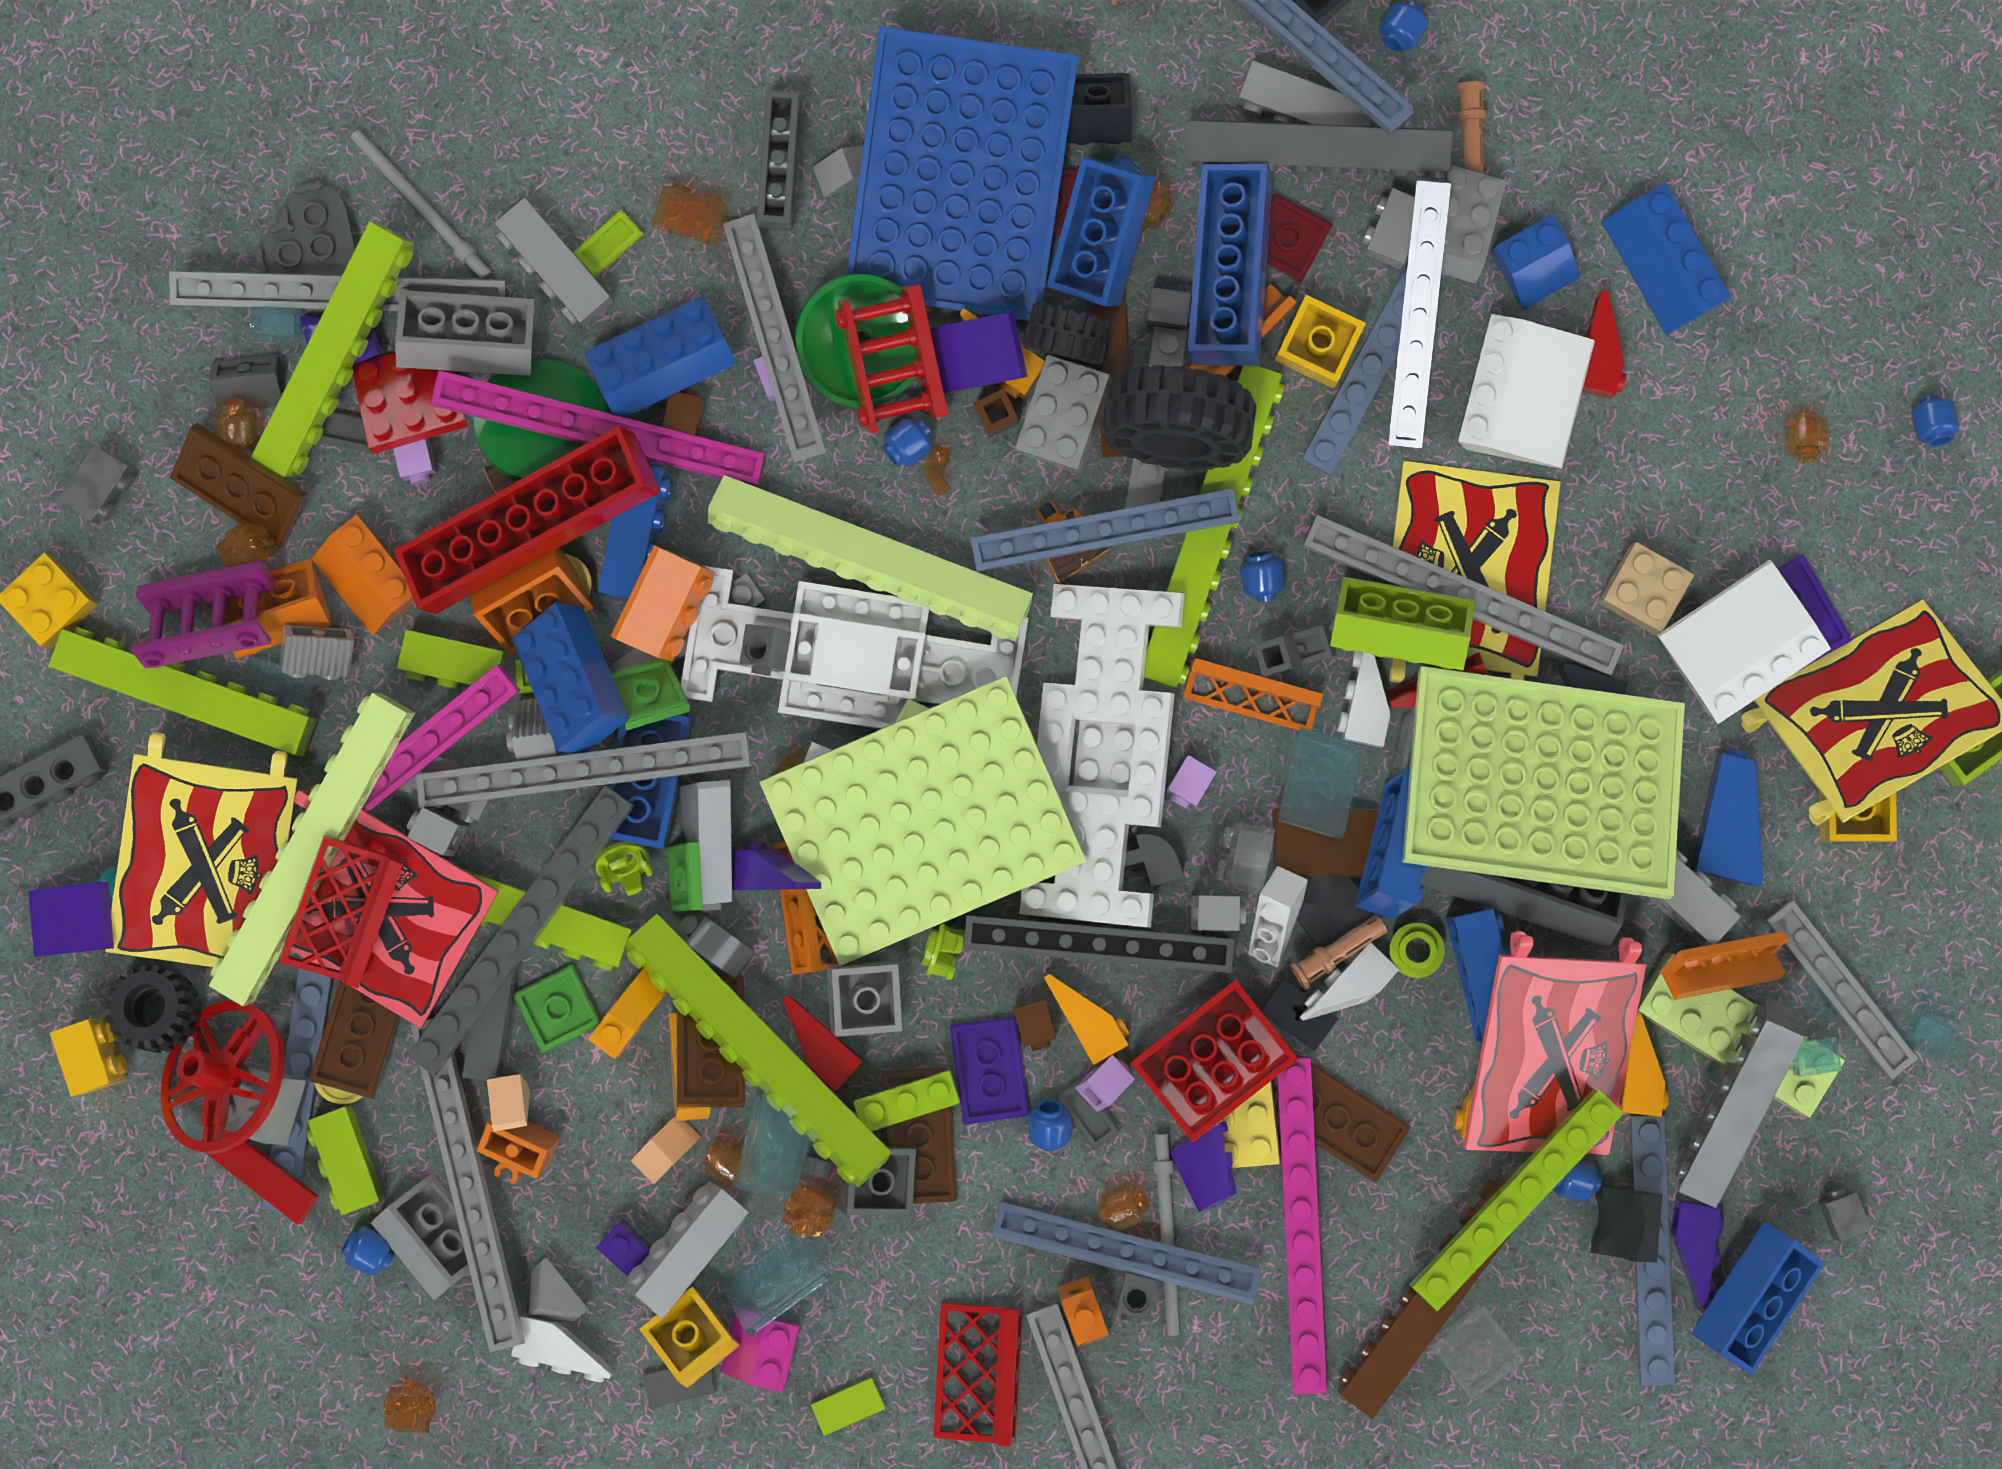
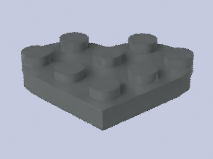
M305 183L292 190L293 193L287 198L284 207L282 206L281 222L267 229L268 232L261 238L259 246H256V263L260 272L343 275L356 249L349 212L343 198L333 188L324 186L321 183Z

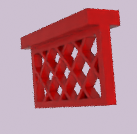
M323 835L279 957V963L341 980L347 986L359 988L403 866L401 856L387 852V854ZM328 846L341 849L347 860L329 869L324 859ZM348 852L358 855L351 858ZM366 857L379 861L375 872L364 878H361L354 864ZM322 864L325 871L319 873ZM351 866L358 881L340 889L332 874ZM328 876L336 891L318 900L313 891L314 884ZM372 881L368 890L365 884ZM361 886L366 895L363 904L350 909L343 894ZM311 895L314 902L307 905ZM339 897L347 912L328 920L321 905ZM318 908L324 923L307 931L301 921L304 913ZM360 912L359 918L356 921L354 915ZM350 917L355 926L352 935L339 941L332 925ZM299 926H300V928H301V930H302L303 933L300 934V935H298V936H296L297 931H298ZM328 928L336 943L317 951L310 936ZM304 939L307 940L313 951V954L303 959L289 956L292 945ZM349 943L347 951L345 952L343 946ZM339 948L344 958L340 970L326 967L321 956ZM317 959L319 964L312 963L311 961Z
M941 1303L933 1438L997 1443L998 1446H1011L1016 1442L1023 1307ZM948 1311H961L970 1322L958 1334L948 1325ZM969 1312L980 1314L976 1318H973V1316ZM985 1314H999V1329L989 1336L977 1321ZM971 1326H974L986 1340L973 1352L960 1338ZM947 1332L952 1336V1339L948 1343ZM997 1335H998V1346H997L996 1343L993 1341V1339H994ZM955 1341L968 1355L957 1367H954L946 1358V1349ZM987 1344L997 1353V1363L989 1370L975 1356ZM970 1359L984 1374L971 1386L958 1372ZM945 1365L951 1371L947 1376H945ZM995 1369H996V1379L991 1375V1373H992ZM952 1375L966 1389L954 1401L944 1392V1382ZM985 1378L995 1387V1397L987 1404L974 1391V1388ZM968 1393L981 1407L970 1419L956 1405ZM943 1399H944V1400L946 1401V1403L949 1405V1406H948L947 1408H945L944 1410H943ZM995 1402L993 1413L989 1406ZM952 1408L964 1425L957 1431H942V1416ZM984 1411L993 1421V1435L980 1434L971 1423ZM968 1427L972 1433L961 1431Z

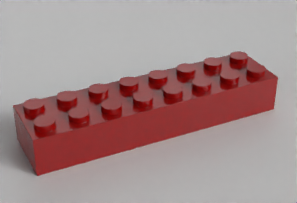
M617 426L394 549V552L417 609L438 614L660 493V489L636 434L621 426Z

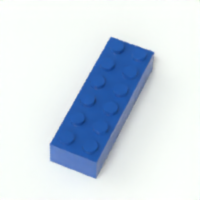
M1202 164L1188 353L1193 365L1260 366L1273 184L1268 164Z

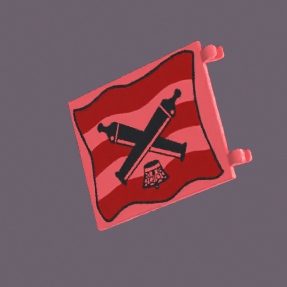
M308 789L299 790L295 795L294 802L307 809L311 803L308 801L311 791ZM362 809L344 841L387 854V852L400 855L403 866L359 988L355 989L419 1028H423L499 890L429 848L407 838V835ZM339 849L329 869L347 860L341 849ZM348 852L351 858L358 855ZM366 857L354 864L361 878H364L375 872L379 861ZM351 866L332 874L340 889L358 881ZM328 876L322 879L315 892L318 900L336 891ZM372 881L365 884L368 890ZM361 886L343 894L350 909L363 904L366 898ZM339 897L321 905L328 920L347 912ZM318 908L304 913L301 920L307 931L324 923ZM360 912L354 915L356 921L359 918ZM350 917L332 925L339 941L352 935L355 929ZM299 926V929H298V931H297L296 936H298V935H300V934L303 933L302 930H301V928H300V926ZM328 928L310 936L317 951L336 943ZM306 939L292 945L291 950L303 958L313 954ZM349 943L343 946L345 952L347 951ZM339 948L321 956L326 967L340 970L344 958ZM317 959L311 961L312 963L319 964Z
M1514 931L1511 934V955L1499 954L1464 1139L1463 1148L1465 1150L1534 1152L1593 1089L1600 1090L1619 1107L1647 965L1644 962H1636L1642 950L1639 942H1634V939L1631 937L1621 938L1619 941L1620 961L1528 956L1533 946V938L1526 935L1523 931ZM1615 1124L1586 1154L1609 1155Z

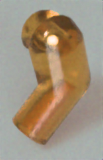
M943 446L933 448L928 453L923 468V474L937 497L951 490L943 476L950 459V452Z
M799 747L793 748L773 769L770 777L803 763L806 758L805 751Z

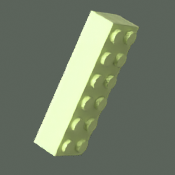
M1665 953L1641 992L1637 1012H1640L1644 1018L1721 1066L1726 1061L1732 1062L1736 1054L1733 1051L1735 1042L1741 1032L1747 1033L1751 1023H1748V1018L1755 1004L1731 989L1674 1000L1660 970L1675 954ZM1805 1036L1774 1099L1801 1116L1810 1118L1845 1060Z

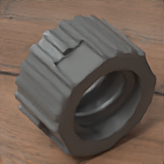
M806 1155L802 1171L813 1176L830 1179L835 1163L831 1160Z

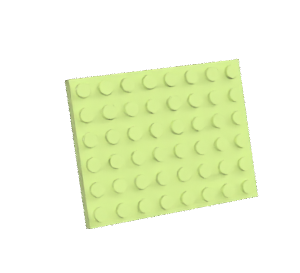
M1421 666L1418 670L1402 862L1671 899L1674 896L1685 703Z
M1007 676L760 781V785L795 864L801 866L821 882V889L806 890L840 966L1086 862L1084 853Z

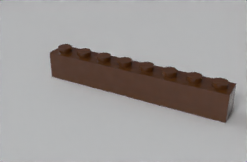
M1497 1176L1494 1181L1491 1179L1486 1181L1478 1193L1482 1197L1474 1208L1468 1206L1458 1219V1222L1462 1225L1454 1235L1449 1232L1438 1246L1439 1250H1442L1505 1183L1503 1179ZM1510 1235L1438 1311L1412 1287H1407L1398 1299V1303L1401 1304L1394 1315L1388 1313L1378 1326V1330L1381 1333L1374 1342L1368 1340L1363 1345L1357 1355L1361 1358L1354 1369L1348 1367L1338 1379L1337 1383L1341 1385L1337 1390L1339 1394L1371 1419H1374ZM1429 1259V1260L1422 1266V1268L1420 1269L1419 1273H1420L1432 1260Z

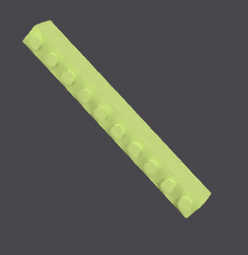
M726 475L723 476L708 507V523L722 532L730 531L743 536L751 543H761L772 547L782 555H793L805 560L806 563L813 567H824L834 571L844 579H855L863 582L875 591L889 592L898 596L904 602L917 603L928 607L935 614H946L959 619L966 626H977L990 631L995 637L1016 641L1030 609L1033 593Z
M372 693L371 696L367 695L357 709V713L360 715L354 726L350 725L342 735L341 742L344 744L338 755H332L324 769L327 774L323 782L316 784L308 797V801L311 802L305 813H300L292 826V830L295 831L289 842H284L279 848L275 857L278 862L273 871H268L259 885L262 891L257 900H252L245 909L243 917L246 920L241 929H236L227 942L229 947L224 959L220 958L212 968L210 975L213 976L209 987L242 1006L254 1003L281 955L323 835L342 841L345 840L415 715V712L382 693ZM328 846L324 856L328 867H330L338 853V848ZM322 864L319 873L325 871ZM322 879L315 882L313 887L314 893L319 887ZM310 895V898H309V901H308L307 905L310 903V901H311V899H312L311 895Z

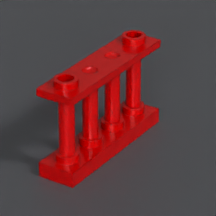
M913 283L901 286L902 294L898 296V299L851 309L850 301H837L839 309L835 310V319L839 330H844L860 407L856 408L857 419L860 427H865V430L869 433L878 432L876 420L921 409L924 412L928 411L929 416L934 418L948 415L920 284ZM902 312L903 315L907 314L909 327L905 329V332L862 342L858 341L855 322ZM908 344L910 347H914L916 360H913L912 364L866 375L862 355ZM916 377L917 380L921 379L923 392L918 397L873 407L869 388Z

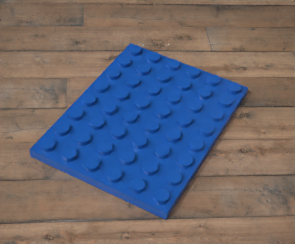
M879 26L847 275H874L889 280L900 288L901 286L913 283L920 284L924 304L927 306L960 311L964 308L969 312L988 315L1014 311L1015 319L1029 321L1033 303L1043 302L1079 55Z

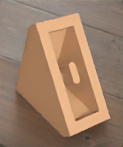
M518 1074L487 1080L493 1132L527 1126L530 1089L524 1078Z
M674 1117L636 1154L631 1162L655 1184L701 1136L686 1121H675Z

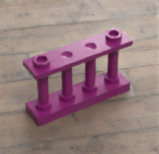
M257 561L137 586L136 597L151 616L148 641L132 644V653L143 667L147 669L271 644L270 636L256 617L258 594L275 590L274 577L263 561ZM244 597L242 622L225 626L227 600ZM213 603L211 629L194 632L196 607ZM182 609L179 635L162 638L165 613Z

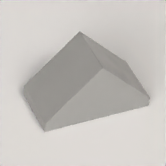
M864 145L841 148L813 166L824 198L858 186Z
M547 1258L543 1259L531 1270L528 1316L575 1321L589 1310Z

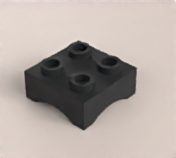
M1311 877L1307 881L1304 900L1296 920L1317 947L1322 946L1325 948L1375 914L1355 907L1359 889L1350 877Z
M1600 1186L1598 1192L1595 1193L1599 1220L1595 1236L1591 1241V1253L1619 1257L1634 1262L1657 1263L1662 1195L1621 1187Z

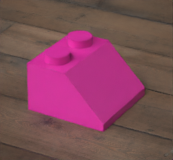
M736 1306L730 1333L740 1346L723 1359L720 1372L749 1385L783 1393L801 1322Z

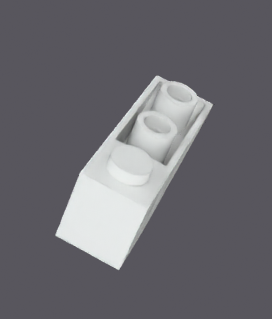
M1354 651L1351 666L1357 668L1354 680H1348L1344 699L1350 700L1347 713L1341 712L1337 731L1343 732L1341 740L1382 748L1384 747L1391 714L1375 656L1370 653Z
M1279 866L1276 867L1259 896L1248 951L1249 955L1255 957L1260 962L1279 967L1304 900L1307 879Z
M1369 943L1361 950L1344 959L1343 962L1346 965L1341 970L1336 968L1332 974L1325 978L1323 982L1327 985L1322 992L1317 989L1305 1001L1304 1004L1308 1008L1300 1018L1304 1021L1367 1002L1386 986L1399 969L1372 943Z
M528 1313L520 1316L525 1343L513 1346L511 1356L519 1358L520 1364L538 1367L539 1363L552 1365L551 1370L561 1374H571L572 1370L585 1373V1379L596 1382H603L604 1378L610 1379L613 1375L614 1369L558 1320L528 1316Z

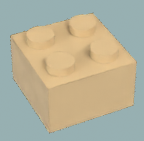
M1635 542L1628 547L1597 603L1649 633L1657 635L1666 627L1694 574Z

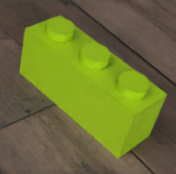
M406 630L397 669L406 671L405 678L424 682L426 676L438 679L437 685L457 689L458 683L469 686L473 685L498 664H501L504 668L507 653Z
M951 1069L855 1099L853 1103L858 1119L870 1131H874L959 1104L960 1098Z
M348 1105L308 1120L309 1127L306 1128L307 1137L312 1147L317 1146L321 1157L317 1161L322 1177L324 1179L328 1178L332 1190L329 1191V1198L335 1210L339 1209L342 1216L385 1199L352 1106Z

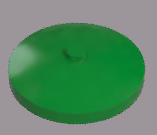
M844 275L823 284L803 305L794 329V346L803 376L825 398L841 405L860 407L844 330H839L835 319V310L839 309L837 301H850L851 309L895 300L902 294V290L898 285L874 275ZM902 312L855 322L858 341L862 342L905 332V329L909 327L907 314L903 315ZM908 344L862 355L865 373L867 375L912 364L913 360H916L914 347H910ZM915 377L869 388L872 405L877 406L897 397L912 383Z
M535 358L531 361V376L495 374L487 382L607 413L604 399L596 384L584 372L562 361ZM473 416L475 437L485 459L497 471L516 481L527 477L585 445Z

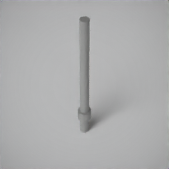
M360 129L356 130L350 137L354 143L453 248L455 257L462 264L466 263L480 279H487L492 274V271L476 255L477 250L468 241L464 242Z
M1168 1133L1155 1134L1156 1160L1153 1161L1154 1175H1157L1161 1243L1175 1246L1170 1175L1174 1174L1173 1160L1169 1158ZM1163 1281L1166 1335H1180L1177 1285Z

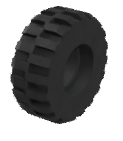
M1142 366L1130 371L1125 370L1121 372L1107 386L1101 429L1106 443L1110 444L1113 450L1123 453L1128 458L1140 460L1143 463L1160 465L1166 468H1183L1184 470L1225 468L1233 463L1241 462L1250 452L1257 406L1248 389H1244L1242 384L1232 381L1226 376L1183 366Z

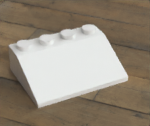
M1491 314L1458 442L1466 450L1562 469L1595 341L1527 320Z
M1768 560L1657 635L1704 710L1717 724L1831 649L1811 616L1771 560Z

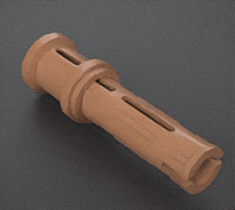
M1481 81L1462 82L1456 85V90L1460 92V111L1457 112V118L1459 122H1462L1464 169L1485 174L1483 121L1487 117V110L1483 109V90L1486 89V83Z
M1375 914L1325 948L1322 946L1313 949V954L1297 964L1295 962L1289 965L1300 985L1307 990L1310 988V983L1326 973L1332 974L1337 964L1375 939L1388 933L1382 920Z

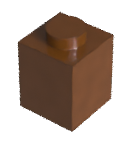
M685 388L670 395L662 427L698 436L706 403L702 397H699V392Z
M1004 389L974 403V410L988 438L1018 425V417Z
M1046 999L1013 1007L1023 1046H1031L1032 1051L1050 1047V1040L1056 1039Z

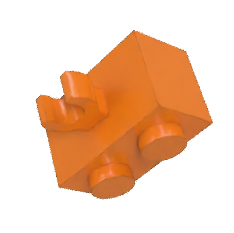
M490 1119L486 1124L477 1152L500 1162L494 1170L496 1177H499L505 1168L511 1170L512 1179L510 1183L514 1185L523 1173L538 1179L551 1165L561 1136L527 1121V1126L493 1132Z

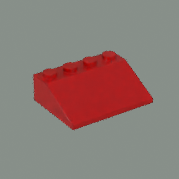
M1233 979L1129 1062L1190 1140L1195 1142L1296 1062L1298 1058L1237 980Z

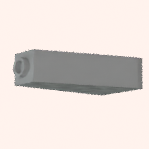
M730 780L697 782L680 787L685 843L699 842L702 912L722 910L721 903L732 902Z

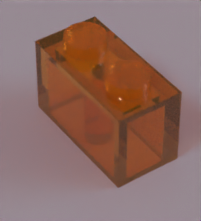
M673 184L672 188L663 185L652 220L654 229L718 247L724 228L723 223H725L729 211L727 204L723 203V198L711 193H704L703 197L691 193L692 190L679 184Z

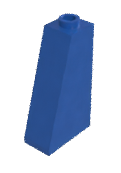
M1727 749V754L1723 753L1716 756L1690 870L1694 872L1698 870L1706 875L1751 886H1762L1763 872L1756 761L1746 759L1747 753Z

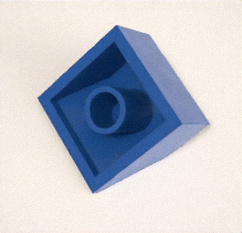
M1553 214L1496 245L1490 253L1522 310L1580 278L1570 242Z

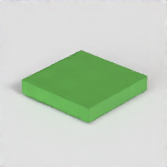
M658 658L611 672L629 717L623 723L626 731L690 711V705L670 662Z
M699 842L669 845L667 847L670 908L672 912L703 910Z
M573 964L513 994L542 1054L597 1027L601 1022Z

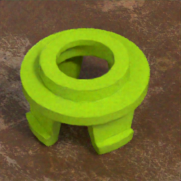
M631 842L613 844L602 850L595 860L596 873L602 878L599 881L606 893L612 891L611 882H621L627 895H634L643 890L641 874L645 871L647 876L652 875L649 853L641 844ZM627 854H630L632 857L627 861Z
M940 923L937 929L931 928L921 965L926 966L925 975L931 976L933 974L946 977V980H951L955 974L954 965L956 957L948 953H961L965 931L945 926L946 923Z
M1410 923L1399 928L1393 935L1388 954L1390 961L1399 969V972L1408 977L1422 978L1431 975L1440 967L1445 955V946L1440 934L1431 926L1423 923ZM1415 938L1424 939L1430 947L1428 958L1420 963L1411 961L1406 955L1407 944Z

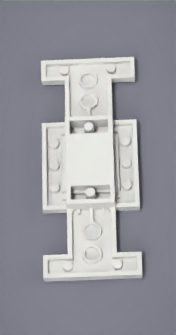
M705 566L714 571L715 575L712 579L711 590L703 597L698 608L697 619L690 626L681 687L688 699L713 702L717 671L723 670L783 680L778 713L883 729L896 723L907 699L939 705L1004 676L1008 677L1015 696L1017 695L1028 618H1025L1016 641L1000 639L992 634L991 644L986 645L925 635L929 608L920 604L907 603L896 596L799 581L793 614L729 603L734 571ZM745 624L775 627L791 632L785 672L772 670L771 676L751 673V666L739 664ZM766 646L763 650V656L766 653Z
M1054 584L1050 617L1082 620L1075 685L1043 683L1037 747L1084 853L1086 862L1056 874L1054 884L1037 882L1023 888L1019 914L1151 928L1154 894L1122 891L1129 825L1161 827L1175 694L1143 691L1149 625L1181 628L1185 594ZM1075 720H1080L1073 786L1069 785Z

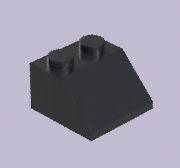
M1129 73L1076 74L1066 144L1087 145L1089 143L1120 144L1122 142H1132V101Z

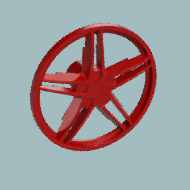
M233 1000L213 1004L197 1014L201 1017L199 1023L194 1022L192 1026L196 1030L192 1035L194 1050L186 1052L179 1062L178 1075L181 1080L178 1082V1085L171 1088V1079L176 1060L184 1044L182 1046L174 1044L175 1050L169 1052L162 1074L161 1107L168 1129L182 1145L202 1153H222L239 1146L250 1138L263 1124L272 1110L283 1079L284 1048L277 1025L269 1014L260 1007L250 1003L242 1006ZM226 1011H242L251 1015L242 1028H237L222 1049L207 1019ZM263 1031L266 1033L271 1054L268 1083L240 1070V1067L250 1055ZM186 1035V1036L184 1037L185 1040L187 1041V1039H188L190 1036H189V1035ZM244 1079L265 1088L264 1095L239 1089L241 1080ZM230 1094L261 1101L253 1115L240 1129L230 1136L223 1138ZM179 1096V1099L171 1101V1099H174ZM204 1097L201 1125L204 1126L203 1141H198L188 1136L181 1129L172 1109Z

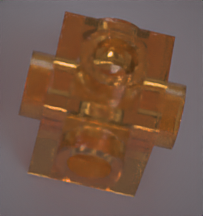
M263 523L241 524L226 532V538L216 546L226 568L257 561L265 563L278 551Z
M799 1184L795 1193L785 1203V1214L781 1221L790 1225V1232L801 1238L808 1239L809 1236H822L833 1223L834 1216L832 1214L839 1200L813 1185Z
M403 1381L402 1387H389L388 1396L384 1401V1428L397 1432L429 1433L430 1421L436 1407L433 1398L434 1392L422 1389L423 1384L419 1382Z

